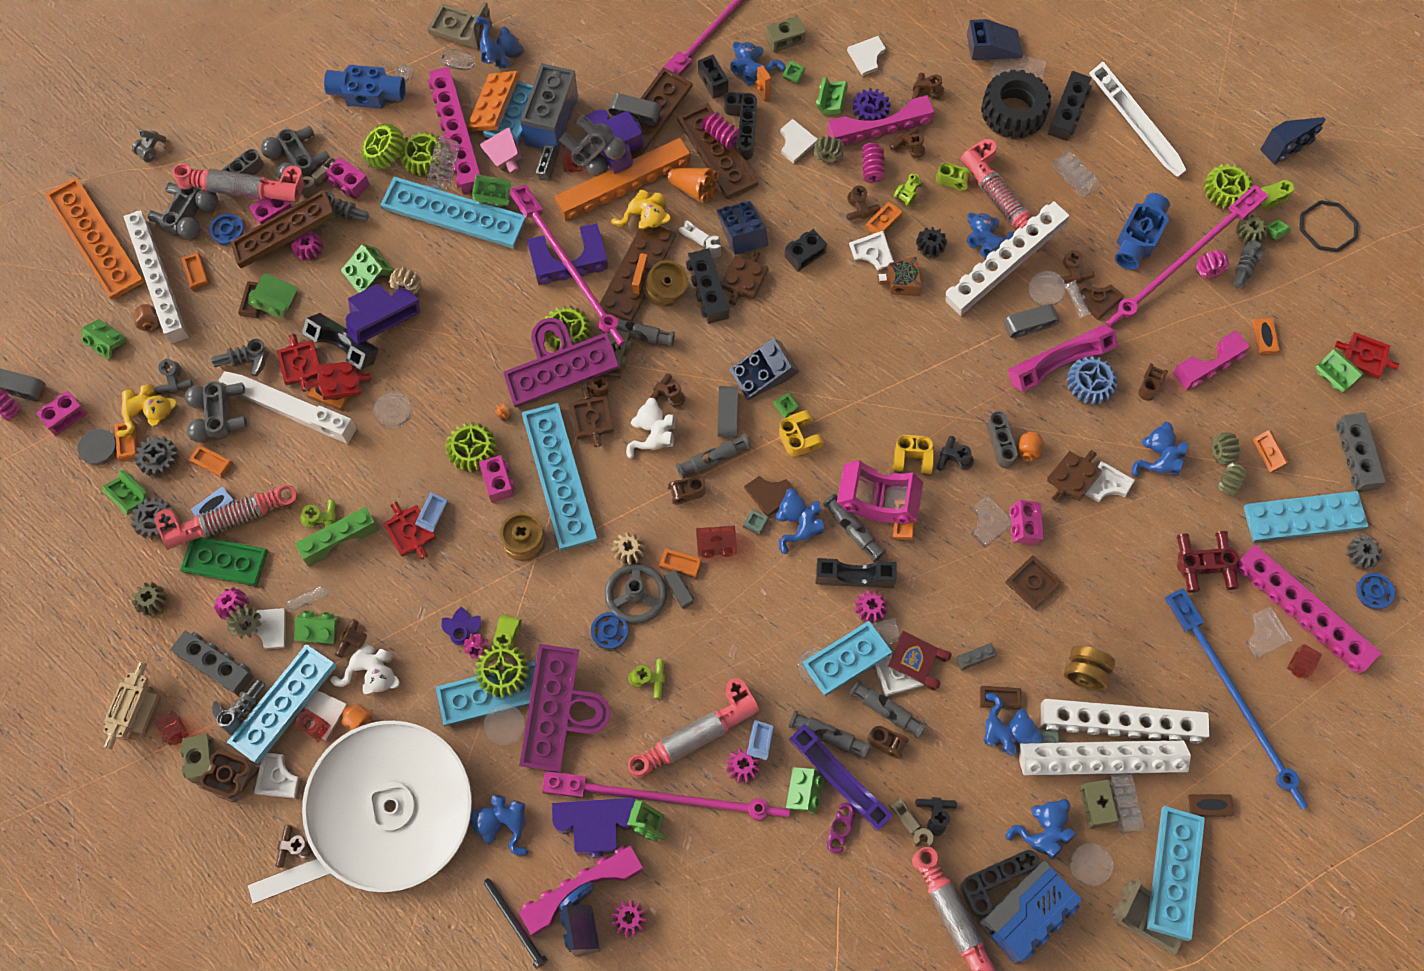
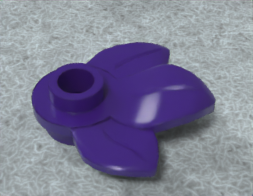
M460 607L452 619L442 618L441 627L446 634L450 635V639L454 644L464 645L465 639H470V634H475L480 629L481 617L474 616L470 618L468 612L463 607ZM463 633V638L458 639L457 635Z

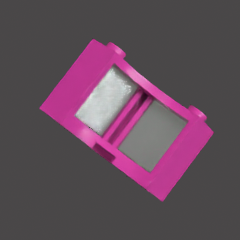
M861 460L845 463L837 503L845 511L864 518L906 525L909 522H916L918 520L923 481L913 472L904 474L890 473L889 476L878 474L877 469L864 464Z

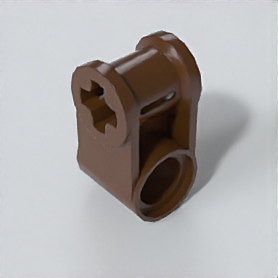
M1150 363L1138 391L1139 396L1143 400L1148 401L1155 397L1168 370L1165 369L1163 371Z
M700 476L675 480L668 484V489L671 490L673 497L672 503L675 505L701 498L706 492L705 481ZM694 485L701 486V488L698 490H695L692 487Z
M875 726L867 738L871 742L870 745L897 759L902 758V750L905 744L909 742L906 736L893 732L883 726ZM873 733H880L883 740H875Z

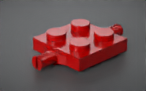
M1354 332L1348 344L1339 340L1335 343L1334 347L1344 350L1345 357L1359 370L1376 379L1381 377L1385 366L1395 370L1399 366V363L1389 360L1388 352L1391 345Z
M290 334L288 337L291 345L276 351L283 380L286 386L301 383L302 391L306 392V381L317 377L316 365H320L313 340L298 343L296 334H292V336Z
M349 362L316 365L317 380L306 381V388L318 387L322 393L323 400L360 396V382L371 381L370 373L359 375L356 367Z
M398 502L392 503L390 506L395 515L390 520L384 522L383 525L401 557L410 552L417 551L421 560L424 559L421 552L427 558L428 554L424 546L436 539L433 532L415 525L421 512L418 505L402 511Z

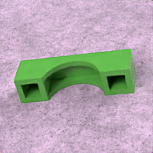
M364 507L296 542L295 545L309 567L325 559L329 551L338 544L350 539H363L379 529L367 507Z

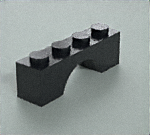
M321 313L306 318L302 331L303 335L316 343L323 342L338 346L347 354L346 361L360 370L374 364L379 348L367 341L357 344L348 335L346 328Z
M817 558L815 584L894 588L897 562L876 561L867 565H849L840 562L838 559Z

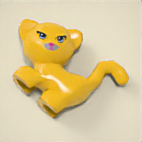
M640 190L637 196L628 204L623 219L613 218L611 223L617 227H623L628 224L632 215H641L639 229H647L669 223L671 217L664 210L666 199L662 194L654 193L650 197L647 191Z
M152 384L141 386L139 395L132 389L123 391L121 413L127 430L117 431V436L127 437L132 435L135 430L132 418L142 411L146 418H148V423L153 427L157 426L177 406L176 400L156 395Z

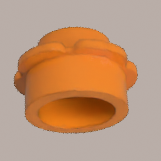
M504 403L499 406L496 405L498 409L495 412L501 420L505 419L507 421V418L512 415Z

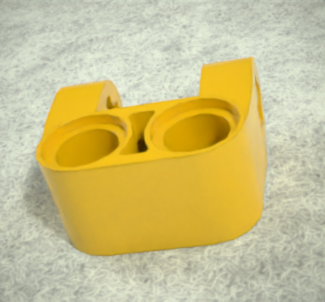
M808 410L793 414L780 422L779 436L786 451L793 457L810 453L824 445L820 434L804 439L799 428L810 424L813 420ZM789 427V428H791L792 430H791V431H785L784 428ZM797 443L800 446L795 448L791 444Z
M899 436L894 450L893 471L903 472L904 458L922 459L921 474L931 475L933 469L932 440L925 436ZM905 444L908 448H902L900 445ZM919 446H925L927 450H922Z

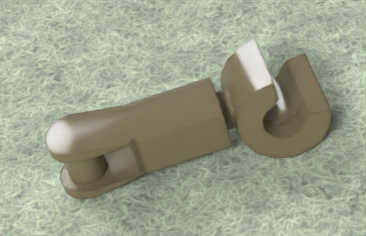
M329 158L310 177H303L305 185L302 194L305 198H310L317 194L316 184L319 186L328 179L326 170L335 162L333 158Z
M898 797V801L893 804L890 803V808L910 834L914 833L915 846L919 844L920 837H926L927 847H931L934 840L932 832L925 828L920 829L922 825L904 801ZM903 807L906 812L900 815L898 810Z

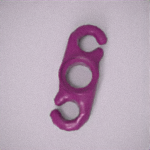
M847 802L841 803L838 808L840 810L848 808L850 814L843 816L841 811H837L827 839L828 850L834 854L841 853L843 847L834 848L832 842L838 840L841 845H845L846 837L854 820L855 810ZM839 822L844 823L847 827V831L843 834L835 830V825Z

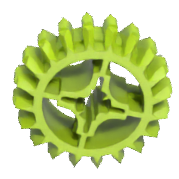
M387 122L385 124L381 123L379 127L375 126L373 131L370 130V134L366 136V140L363 141L364 145L361 147L363 150L361 152L362 159L370 167L378 170L386 169L387 166H391L392 162H396L397 157H400V152L404 151L402 147L405 146V138L402 131L395 125L388 124Z
M418 131V135L412 134L411 138L406 137L405 146L402 147L404 151L400 152L399 158L402 166L408 172L411 171L413 175L418 173L420 177L422 174L428 176L430 172L435 174L436 169L440 170L441 166H445L447 149L439 136H435L433 132L428 135L426 131L424 134Z
M1228 163L1225 166L1221 164L1218 168L1212 169L1207 175L1204 182V191L1207 192L1206 197H1211L1210 202H1216V206L1222 205V209L1226 206L1229 208L1254 186V182L1251 181L1252 176H1247L1248 171L1243 172L1242 167L1238 169L1235 164L1232 167Z
M563 305L562 310L556 307L555 313L550 311V316H545V319L556 318L564 323L570 332L573 345L588 340V337H591L590 330L592 327L590 319L586 317L584 311L580 312L579 308L573 310V307L570 306L569 309H566ZM578 330H580V332L575 337H573V335L577 333ZM548 331L545 334V342H547L549 348L553 347V350L556 352L561 347V340L553 331Z
M464 422L463 428L457 426V432L451 430L452 437H447L449 443L445 445L447 449L446 454L449 457V461L454 463L456 468L460 466L462 471L468 468L469 472L476 468L479 471L480 461L496 456L497 441L493 437V432L489 431L487 426L482 428L480 422L477 426H475L474 422L467 426ZM475 436L483 438L486 442L476 440ZM457 451L467 454L468 458L460 456Z
M500 643L499 649H496L495 645H492L493 651L489 652L488 649H485L486 656L479 655V659L482 662H476L475 664L479 668L474 670L475 675H478L476 681L480 683L479 687L481 689H485L486 694L492 692L493 697L496 698L498 693H500L501 698H505V693L508 692L511 697L513 696L512 690L515 689L516 692H520L518 685L523 687L526 685L522 679H529L526 672H529L530 668L525 666L529 662L527 659H523L525 656L523 652L518 653V647L512 650L511 644H508L506 649H504V645ZM505 657L514 659L518 666L507 664ZM498 658L496 664L489 666L493 660ZM503 664L506 671H504L501 677L498 670L502 668ZM515 673H517L515 678L511 682L507 683V679L510 676H514ZM486 675L497 677L499 685L491 683Z

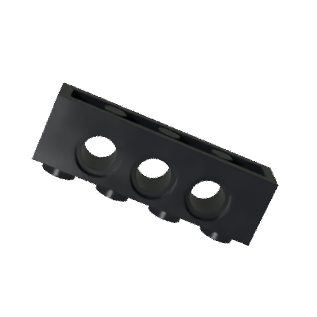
M1075 71L1071 72L1051 122L1048 135L1067 141L1069 135L1074 134L1077 126L1074 125V122H1079L1082 114L1079 110L1080 108L1084 109L1087 101L1085 94L1089 95L1093 86L1090 84L1092 77Z
M707 248L688 253L686 266L688 272L691 271L693 275L691 276V282L693 287L696 286L697 288L696 298L702 304V307H700L702 317H706L708 324L729 319V308L710 249Z

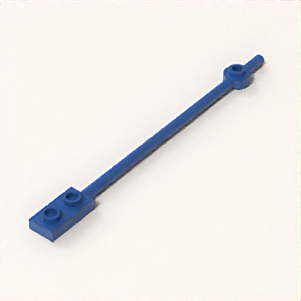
M1182 588L1167 595L1165 600L1185 632L1193 631L1277 769V785L1281 789L1291 792L1300 809L1307 807V802L1297 788L1299 784L1298 774L1292 769H1286L1201 631L1199 626L1204 621L1188 594ZM1284 777L1289 780L1288 784L1284 782Z

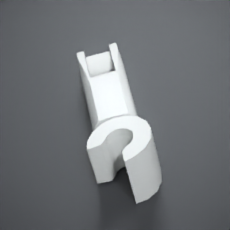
M685 221V225L679 228V232L683 236L692 239L703 247L706 246V249L709 248L712 258L721 256L718 236L710 237L689 221Z

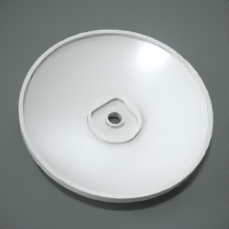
M373 722L355 728L341 736L325 750L316 762L308 778L303 796L302 816L304 830L314 855L337 879L366 891L393 892L404 890L432 878L458 852L467 834L471 820L472 792L469 777L459 756L437 734L408 722ZM390 800L396 803V809L393 812H388L385 808L386 803Z

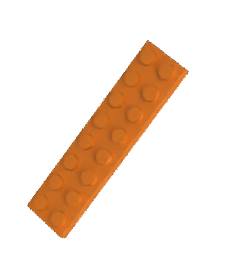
M77 177L45 194L111 300L144 283Z

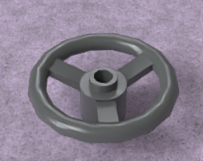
M643 564L625 565L617 569L609 577L605 587V602L610 612L629 623H643L654 618L663 609L667 598L666 584L662 576L652 567ZM632 572V579L628 580L625 584L626 593L613 600L612 590L615 582L622 575ZM640 572L650 575L656 581L659 587L658 600L645 593V585L640 580ZM628 601L634 603L643 601L651 606L652 609L642 615H629L623 613L618 607Z

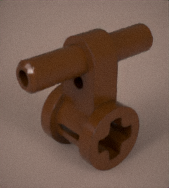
M922 72L918 74L917 81L914 82L913 86L914 93L912 99L920 97V93H929L931 98L943 96L944 87L941 85L942 77L940 75H931L927 80H924L925 74Z
M914 126L908 132H903L898 136V139L890 145V149L895 151L903 144L909 148L910 156L919 158L925 154L924 138L921 134H916L919 130Z
M855 186L848 194L847 200L849 204L856 206L857 211L848 213L846 215L847 220L850 221L859 217L862 219L881 209L879 204L867 207L865 203L867 190L865 187Z
M1069 251L1064 257L1063 265L1066 269L1070 270L1071 275L1059 277L1057 279L1059 285L1071 282L1073 284L1080 283L1081 280L1095 277L1094 271L1080 273L1078 266L1082 261V256L1078 251ZM1070 257H1072L1073 260L1076 259L1074 264L1072 261H1069Z
M613 370L593 378L591 382V395L593 397L608 396V380L606 377L620 378L621 371Z
M666 373L661 382L656 384L653 388L654 392L649 397L656 399V401L659 396L666 397L673 407L681 406L686 399L678 383H669L672 379V375Z
M352 619L350 624L343 630L340 636V645L335 653L337 657H343L348 644L354 645V648L357 650L363 646L367 634L355 631L359 624L357 620Z
M291 825L284 826L281 841L278 842L277 850L279 852L275 865L278 868L284 867L287 852L298 855L303 859H309L314 855L307 839L299 835L290 839L293 828Z

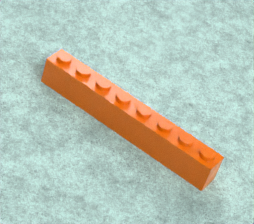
M678 138L633 159V164L619 173L614 174L611 169L555 195L556 207L565 222L570 219L573 220L585 212H590L600 205H605L617 197H622L632 190H637L647 183H652L656 179L668 175L672 168L686 167L690 164V153L682 140Z

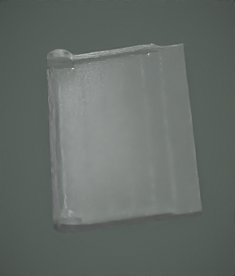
M1024 55L1022 58L994 59L989 77L1000 76L1002 72L1007 71L1008 73L1010 70L1016 69V71L1025 70L1026 73L1031 72L1035 74V77L1042 79L1047 61Z

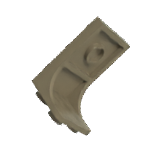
M483 2L477 14L441 3L427 29L428 33L478 49L484 25L476 23L475 19L476 17H484L488 19L492 27L488 3Z
M1138 877L1130 880L1129 883H1125L1120 892L1123 896L1120 902L1117 901L1111 913L1114 914L1112 921L1169 953L1176 955L1183 941L1182 939L1147 929L1151 892L1141 885L1143 879Z

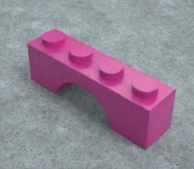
M1235 330L1222 338L1216 346L1217 359L1201 361L1192 356L1178 364L1173 371V375L1185 390L1191 387L1196 388L1203 383L1204 379L1213 378L1218 373L1217 371L1221 369L1224 371L1232 365V362L1236 360L1239 362L1244 359L1250 346Z

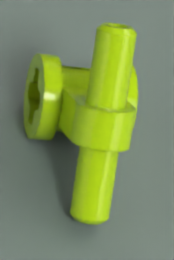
M910 174L906 184H900L893 197L901 199L909 207L917 196L916 189L922 184L921 177L917 174Z
M328 500L327 512H320L319 508L315 505L305 506L300 518L301 523L305 527H314L317 523H325V527L335 523L336 501Z
M656 660L655 673L651 672L645 665L637 666L629 673V683L634 687H641L645 683L654 684L653 698L661 699L662 684H665V675L663 674L664 660Z

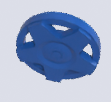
M222 214L212 221L209 231L215 242L220 245L231 244L230 241L243 235L244 225L238 216Z
M1366 574L1356 585L1357 596L1366 607L1383 609L1389 606L1395 598L1393 584L1387 577L1381 574ZM1370 578L1369 583L1363 582L1365 579ZM1380 579L1384 581L1387 585H1382ZM1390 594V598L1387 601L1385 596Z
M614 613L601 614L592 623V639L603 649H616L626 641L628 625L624 619L619 618ZM605 617H610L608 621L602 620ZM619 620L623 623L624 627L618 625ZM595 626L599 630L596 635L594 634Z
M589 881L580 886L560 904L559 908L563 911L562 906L578 905L593 892V883Z

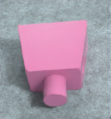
M509 127L480 144L499 169L503 170L507 167L510 174L516 173L519 170L516 161L520 160L522 155L515 135Z

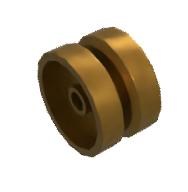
M663 260L657 262L644 279L643 290L645 296L649 301L658 306L664 307L674 304L687 288L688 277L686 271L675 261Z
M527 512L514 513L508 516L501 525L500 539L505 551L513 559L519 561L532 560L543 551L545 534L542 524L533 514Z
M1074 646L1069 656L1071 663L1066 665L1064 672L1065 678L1073 684L1094 691L1106 690L1110 682L1108 674L1113 672L1116 663L1115 659L1109 654L1092 647Z

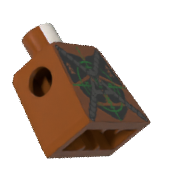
M917 256L890 262L887 273L878 274V284H889L891 294L920 296L922 285Z

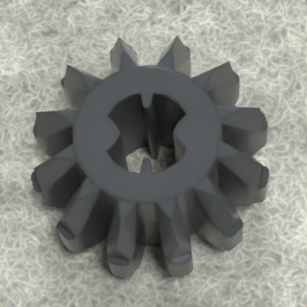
M1363 535L1359 538H1354L1347 545L1349 551L1346 556L1351 557L1349 563L1355 562L1356 568L1362 565L1363 569H1368L1377 565V562L1381 560L1382 556L1380 553L1383 549L1377 548L1379 542H1372V537L1367 539Z

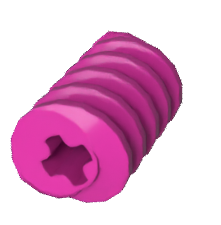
M718 112L708 115L702 121L701 128L706 130L708 134H711L713 138H716L718 142H721L723 146H726V149H731L736 144L740 130H734V125L729 126V121H724L723 116L719 117Z
M876 143L864 145L862 147L863 180L868 183L882 181L885 179L884 149Z

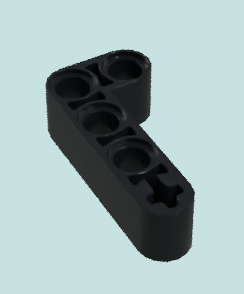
M729 92L724 96V111L728 115L740 116L738 150L744 160H749L753 157L757 98L751 93Z
M1025 850L966 877L960 884V890L970 912L976 917H983L988 914L992 904L986 891L1030 872L1039 863L1038 855L1032 850ZM1025 858L1031 859V863L1019 866V863ZM1005 864L1012 866V875L1004 871ZM986 873L993 874L995 878L994 883L987 882L985 879ZM967 881H972L975 884L976 890L974 892L967 889ZM977 901H981L985 904L984 912H980L977 910Z

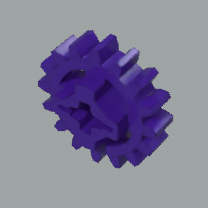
M872 88L869 89V92L863 89L862 94L857 93V98H854L852 110H855L854 115H859L858 120L865 119L864 121L886 118V115H889L891 102H888L889 97H884V92L878 93L879 89H876L875 92L872 91Z

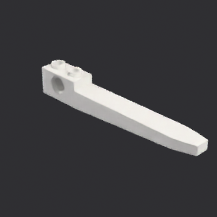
M1101 62L1089 72L1093 80L1162 165L1177 178L1187 172L1178 153L1106 64Z
M224 372L219 379L220 383L223 382L226 385L242 382L245 386V394H239L238 396L346 444L349 443L357 430L352 419L320 405L316 407L243 375Z

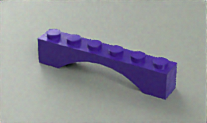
M805 724L789 738V741L875 831L879 830L893 816L877 798L845 769Z

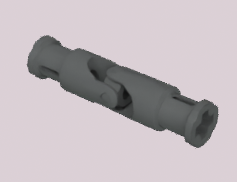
M618 319L617 330L628 332L631 339L652 344H665L668 347L673 346L675 332L673 331L670 333L661 331L657 327Z
M745 433L741 434V437L733 441L728 440L718 446L717 449L711 448L691 457L689 461L682 464L677 463V471L680 477L685 479L687 475L694 472L699 473L718 464L721 460L736 456L742 450L751 449L750 441ZM707 453L709 461L712 462L710 464L702 460V457Z
M836 494L831 495L823 503L825 508L828 507L834 514L836 521L858 546L872 557L873 562L879 560L886 553V550L876 543L875 537L852 512L845 511L837 503L838 496Z
M859 679L849 695H854L862 700L864 705L881 714L898 727L905 728L915 734L916 738H919L927 723H922L914 718L912 713L889 700L875 689H869L863 685Z
M794 711L788 726L789 728L799 729L805 724L820 741L832 744L843 751L856 753L862 759L865 758L871 742L859 740L853 734L838 730L813 717L807 718L798 714V711ZM818 729H826V733L822 735Z

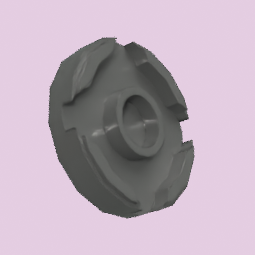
M102 428L90 430L78 442L77 451L79 456L90 465H103L112 459L111 457L117 452L116 438L108 430Z

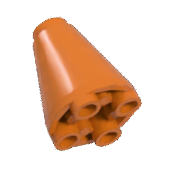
M672 168L668 174V182L703 204L707 203L711 198H715L717 194L716 182L719 173L712 168Z

